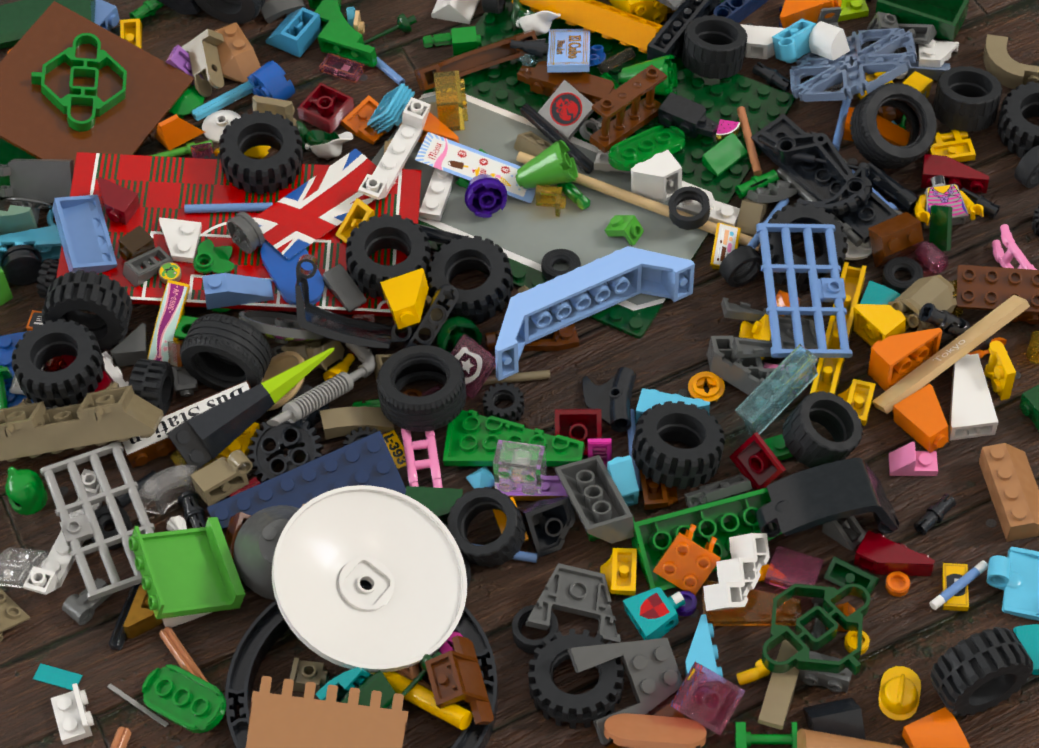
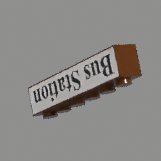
M248 380L163 416L155 433L150 437H132L125 442H121L132 467L145 465L151 460L166 456L170 452L175 451L176 448L166 433L185 420L250 389Z

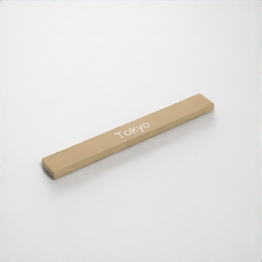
M1016 295L1010 297L874 399L872 402L875 408L886 414L891 412L895 404L923 388L1030 307L1028 301Z

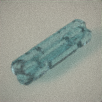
M524 54V57H519V61H522L523 66L533 67L534 64L538 63L535 56L531 54Z

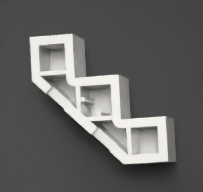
M750 533L729 537L731 559L716 562L719 584L703 586L706 611H722L746 606L749 600L747 595L750 590L755 588L761 576L759 571L762 565H766L770 558L767 533Z

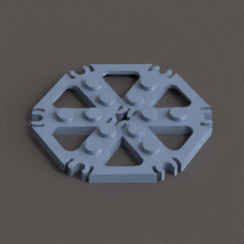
M903 28L858 30V34L854 31L851 36L846 37L850 51L834 61L811 52L796 61L797 66H792L790 69L793 97L796 99L800 98V101L804 102L847 100V96H849V99H853V95L857 93L863 96L865 90L867 94L872 92L879 86L881 87V85L888 83L907 72L908 69H911L910 63H916L917 54L912 32H905ZM876 41L873 44L862 49V44H864L865 42ZM906 47L907 52L894 53L896 49ZM886 72L873 81H866L865 73ZM811 75L814 76L811 79L805 81L804 83H801V79L803 77ZM843 82V88L840 91H826L829 87Z

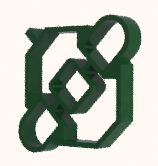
M793 584L773 598L770 638L764 643L762 650V663L765 668L774 673H785L793 667L799 670L840 673L845 668H848L854 675L858 674L861 667L858 659L860 658L862 646L863 617L868 613L870 605L868 590L859 584H847L839 590L835 587ZM853 595L861 598L864 605L849 616H845L834 605L846 596ZM793 596L823 598V608L815 606L796 620L795 633L788 626L775 624L776 609ZM815 618H818L829 629L818 638H814L803 627ZM838 623L847 631L857 632L856 649L840 661L809 658L810 648L818 650L836 637ZM784 640H787L798 651L795 655L782 662L772 660L767 654L768 651Z

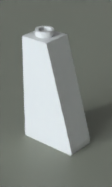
M966 354L954 363L948 433L949 441L996 434L998 419L978 354Z

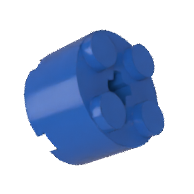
M274 61L265 63L247 77L251 85L254 86L252 89L253 94L257 96L288 100L296 93L291 80H286L284 77L286 73Z

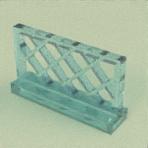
M799 344L735 409L736 414L743 419L750 437L756 432L760 435L818 376L815 366L818 358L803 345Z

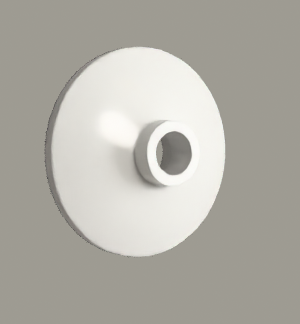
M219 110L208 115L202 124V130L205 132L203 133L208 140H212V142L219 143L224 128L230 125L232 120L235 118L239 119L241 116L231 110Z

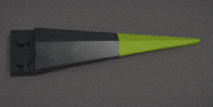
M329 348L185 420L166 433L167 437L189 469L195 472L218 456L329 356L335 348Z

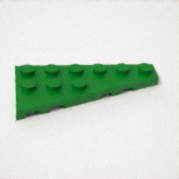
M462 410L448 424L443 464L444 466H562L583 460L585 446L583 441L561 435L545 434L544 430L537 428L531 430L525 428L523 424L495 416L486 417L479 415L477 411Z

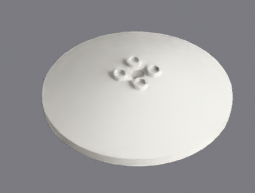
M365 485L346 486L333 489L313 498L303 505L286 524L275 547L272 560L274 596L278 608L290 629L300 641L320 657L348 669L360 667L369 673H377L379 670L383 673L405 669L420 663L425 654L431 656L448 640L455 630L465 607L467 596L466 569L460 549L450 531L434 513L418 501L383 487ZM360 581H369L372 589H363L360 586Z

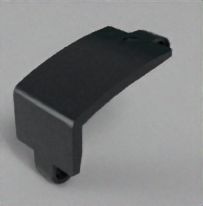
M310 254L302 255L299 258L296 266L297 281L295 284L297 322L300 327L344 343L374 348H390L391 342H404L411 337L412 325L407 326V332L399 333L396 330L397 325L395 321L392 323V326L347 317L311 304L307 279L315 275L318 262ZM303 262H310L313 265V269L309 271L304 270L301 264Z
M851 458L823 464L794 473L767 485L771 502L762 506L756 512L760 532L767 533V538L775 537L780 532L784 536H788L831 521L870 512L873 513L881 533H892L899 527V521L894 508L887 499L880 480L862 458Z

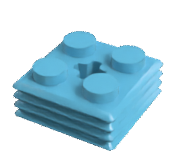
M405 83L385 94L367 122V126L374 128V131H377V134L383 131L389 132L394 124L396 126L400 125L403 111L411 97H414L415 91L412 92V89H408V86H405Z

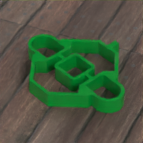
M82 33L73 40V47L67 48L43 64L42 72H32L31 81L32 84L41 85V93L63 114H67V123L73 130L84 132L90 130L95 125L96 117H100L125 99L127 71L105 50H101V42L97 36L91 33ZM82 44H91L97 49V58H76V50ZM65 62L71 67L70 94L59 98L45 85L46 74ZM109 66L123 79V88L103 102L97 96L99 70ZM74 77L95 78L94 87L73 86ZM71 106H93L92 116L85 121L75 120L71 116Z

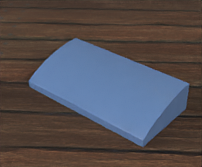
M98 195L54 198L52 209L69 272L76 273L78 270H84V272L95 271L97 272L96 274L117 267Z

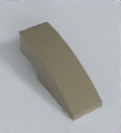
M342 407L320 411L326 440L346 436L347 434L351 436V431L359 432V427H362L363 431L366 430V427H370L371 432L375 428L377 432L380 431L381 433L394 430L393 423L384 416L381 408Z

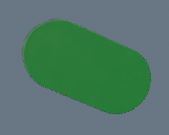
M662 125L652 127L613 145L608 154L609 164L621 171H631V168L636 164L643 163L657 153L669 150L671 154L680 151L685 146V134L675 126H670L669 128H664Z
M172 664L165 665L166 667L161 669L158 667L146 677L142 686L143 701L155 713L193 733L207 732L222 720L226 711L225 696L216 686Z

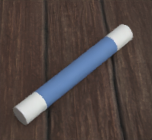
M984 560L978 563L930 601L931 608L937 610L987 570L988 564Z

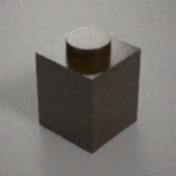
M140 225L118 240L120 246L119 253L125 261L155 248L154 239Z

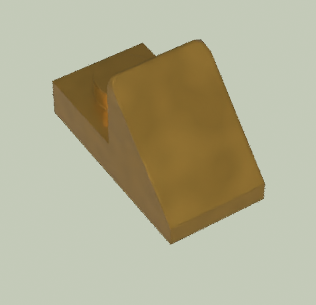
M142 585L137 590L123 625L127 638L131 639L159 626L163 622L162 619L156 620L154 611L150 610L148 605L149 596L147 590H144Z

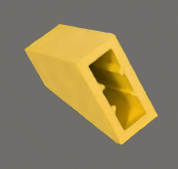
M421 268L380 282L385 301L398 330L419 323L429 289L424 269Z

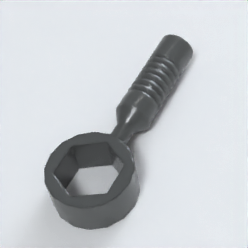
M602 116L597 119L600 123H602ZM586 120L580 126L579 132L584 139L590 141L592 133L588 132L586 127L592 129L593 134L600 128L598 123Z

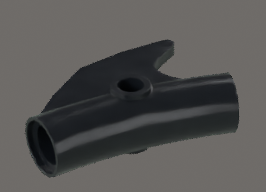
M627 367L619 368L615 376L603 385H595L587 376L583 377V394L587 408L601 409L602 421L610 425L615 432H624L631 427V397L637 375L632 369Z

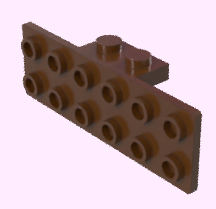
M958 265L956 308L993 311L1010 297L1016 295L1026 299L1030 307L1009 323L1027 321L1029 324H1039V270Z

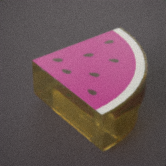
M720 119L716 140H723L731 133L736 135L741 128V122Z

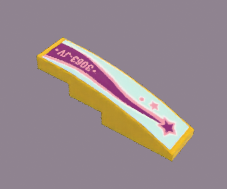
M172 280L167 281L147 359L169 362L168 341H178L179 339L175 338L174 334L182 315L185 314L184 307L190 291L189 284Z

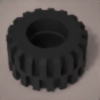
M139 359L131 372L128 386L132 385L134 394L163 410L165 416L170 407L174 389V374L171 364L165 361Z

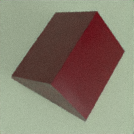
M555 409V436L561 435L583 441L585 446L584 455H588V439H602L601 409Z
M757 432L729 456L739 471L751 481V486L755 491L767 488V485L777 481L787 473L786 469Z

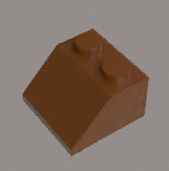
M908 212L868 228L874 265L877 268L885 265L893 258L903 257L915 252L924 241L921 221Z

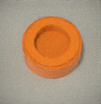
M900 571L890 573L885 582L886 591L895 597L906 595L910 588L909 577Z

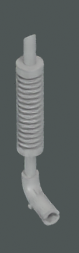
M346 343V347L362 363L358 366V369L350 374L340 372L284 404L282 413L266 423L270 426H278L285 421L295 423L352 390L353 382L361 377H368L375 370L376 361L371 349H368L366 346Z

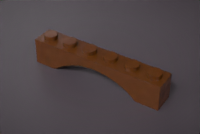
M526 31L414 70L420 90H428L440 86V81L444 79L450 82V79L455 80L487 67L528 55L529 53L521 49L510 48L511 39L518 41L536 40L535 31Z

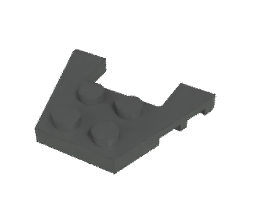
M558 563L528 617L525 626L547 631L550 625L551 609L597 619L599 621L597 634L603 636V643L607 644L609 641L611 643L621 642L620 634H617L615 626L616 618L613 616L610 605L612 601L605 574Z

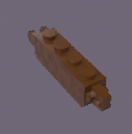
M546 61L538 62L535 67L522 65L517 73L518 80L530 85V91L549 97L552 96L564 80L593 104L615 90L613 81L584 72L548 73Z

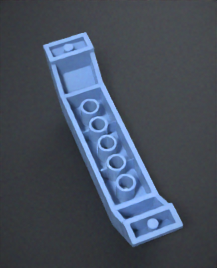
M627 246L582 267H577L566 274L559 275L543 284H538L534 288L516 294L510 298L495 346L496 378L500 381L519 372L518 361L526 344L640 293L670 298L673 302L693 294L695 263L692 260Z

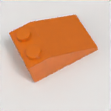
M934 328L892 335L882 341H877L871 347L868 375L884 391L888 390L939 351L942 330Z

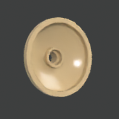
M294 351L277 354L272 357L262 382L304 362V358ZM305 377L267 411L278 409L288 403L300 390Z

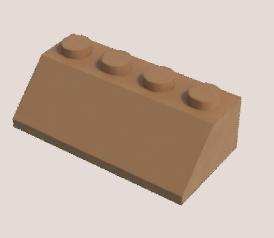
M1007 443L982 447L979 465L1006 541L1039 536V489L1025 452Z

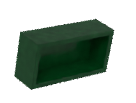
M877 0L875 15L877 12L896 15L898 24L934 25L937 31L934 38L953 42L967 16L969 0Z

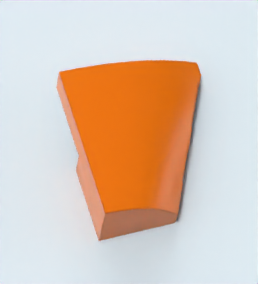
M946 707L903 727L902 737L909 748H970L957 720Z

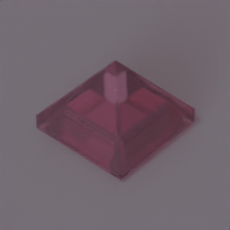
M211 142L190 146L192 158L204 159L205 156L211 158V154H213Z

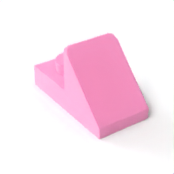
M911 442L888 454L889 476H937L938 474L937 452L915 451V442Z

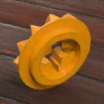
M712 372L697 373L688 383V391L691 398L717 402L720 397H723L725 390L724 381ZM705 383H707V386L709 388L708 393H706L703 389Z

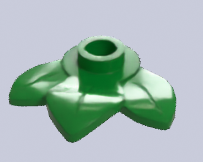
M210 239L203 241L198 246V254L193 261L195 270L199 273H229L235 268V265L229 261L232 256V246L214 247Z

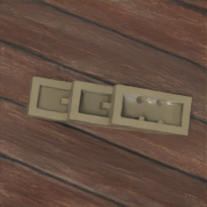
M787 640L782 641L776 661H786L798 651ZM793 667L785 673L772 672L758 718L759 724L780 730L783 729L799 678V669Z

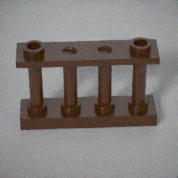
M651 64L592 105V110L602 116L601 129L590 136L589 142L603 153H606L613 145L623 141L657 117L659 107L662 104L654 99L655 86L667 79V75ZM646 93V97L640 101V97ZM631 104V108L625 111V108ZM616 114V118L610 122L611 117Z

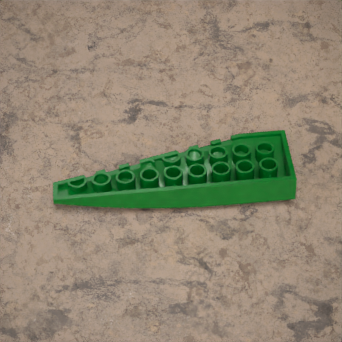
M764 488L634 522V537L631 538L633 548L637 549V559L649 590L660 587L662 590L677 587L654 573L653 569L680 532L685 535L686 530H689L691 524L696 525L692 537L693 542L705 548L707 542L709 543L710 538L713 536L717 538L713 553L721 557L720 561L731 559L729 537L761 533L756 519V512L759 508L771 502L768 489ZM717 565L712 572L717 571Z

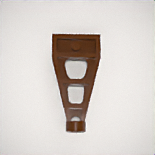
M574 323L553 332L551 339H537L526 344L523 351H560L579 347V338ZM500 330L485 333L488 351L495 350Z

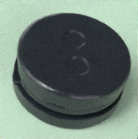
M16 245L3 253L1 267L9 283L25 286L37 281V277L40 275L38 272L41 270L43 262L41 253L35 247Z

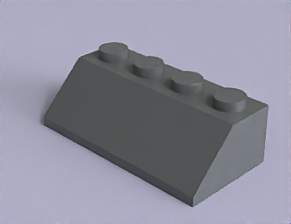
M600 455L555 468V472L588 534L611 544L634 537L633 515Z

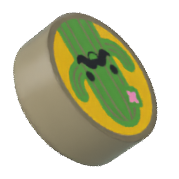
M167 262L160 266L159 278L161 282L167 284L168 280L180 281L182 274L178 264Z

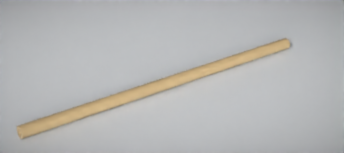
M520 151L516 161L526 164L535 156ZM578 173L577 180L573 181L574 183L670 218L669 206L581 173ZM676 209L677 213H679L682 216H694L692 214ZM707 221L698 229L715 235L717 224ZM740 233L739 244L746 246L753 237ZM760 243L755 250L759 251Z

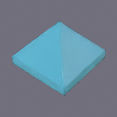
M486 466L466 477L474 489L491 488L498 484V480Z

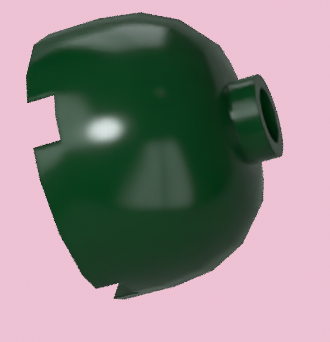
M451 317L447 319L436 335L437 347L448 351L454 357L462 347H467L470 352L476 354L482 343V333L479 331V328L471 320L464 317ZM464 353L459 359V361H466L467 359H465L464 357L468 356L469 354Z

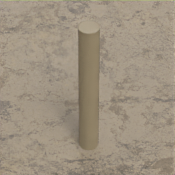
M550 370L515 373L498 381L496 375L482 376V385L550 379Z

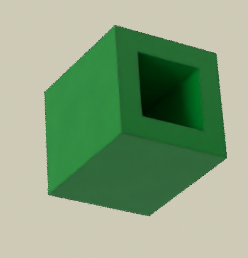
M476 26L451 28L454 56L482 47L481 35H476Z

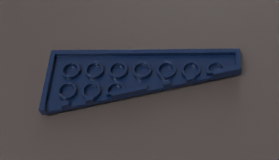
M378 431L207 507L211 517H218L220 526L224 529L228 528L230 518L239 512L252 516L264 508L277 505L301 508L302 504H306L313 498L337 488L357 485L376 486L394 490L405 495L406 487L381 432Z

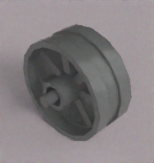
M241 211L234 218L232 217L226 222L232 241L244 252L251 254L257 247L259 248L265 243V238L259 224L249 214Z

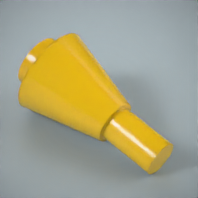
M348 353L342 362L323 374L324 380L327 381L340 372L348 373L349 366L355 360V356Z

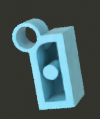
M800 19L772 36L776 59L786 63H793L803 55L810 53L809 37L816 23Z

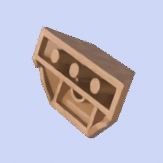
M237 22L214 30L223 34L224 42L217 46L223 77L240 82L241 84L247 82V77L261 67L250 42Z

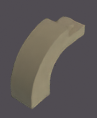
M987 34L983 60L985 68L989 73L995 76L1002 85L1011 89H1015L1021 84L1026 85L1032 81L1039 83V66L1026 65L1013 60L1007 52L1008 37Z

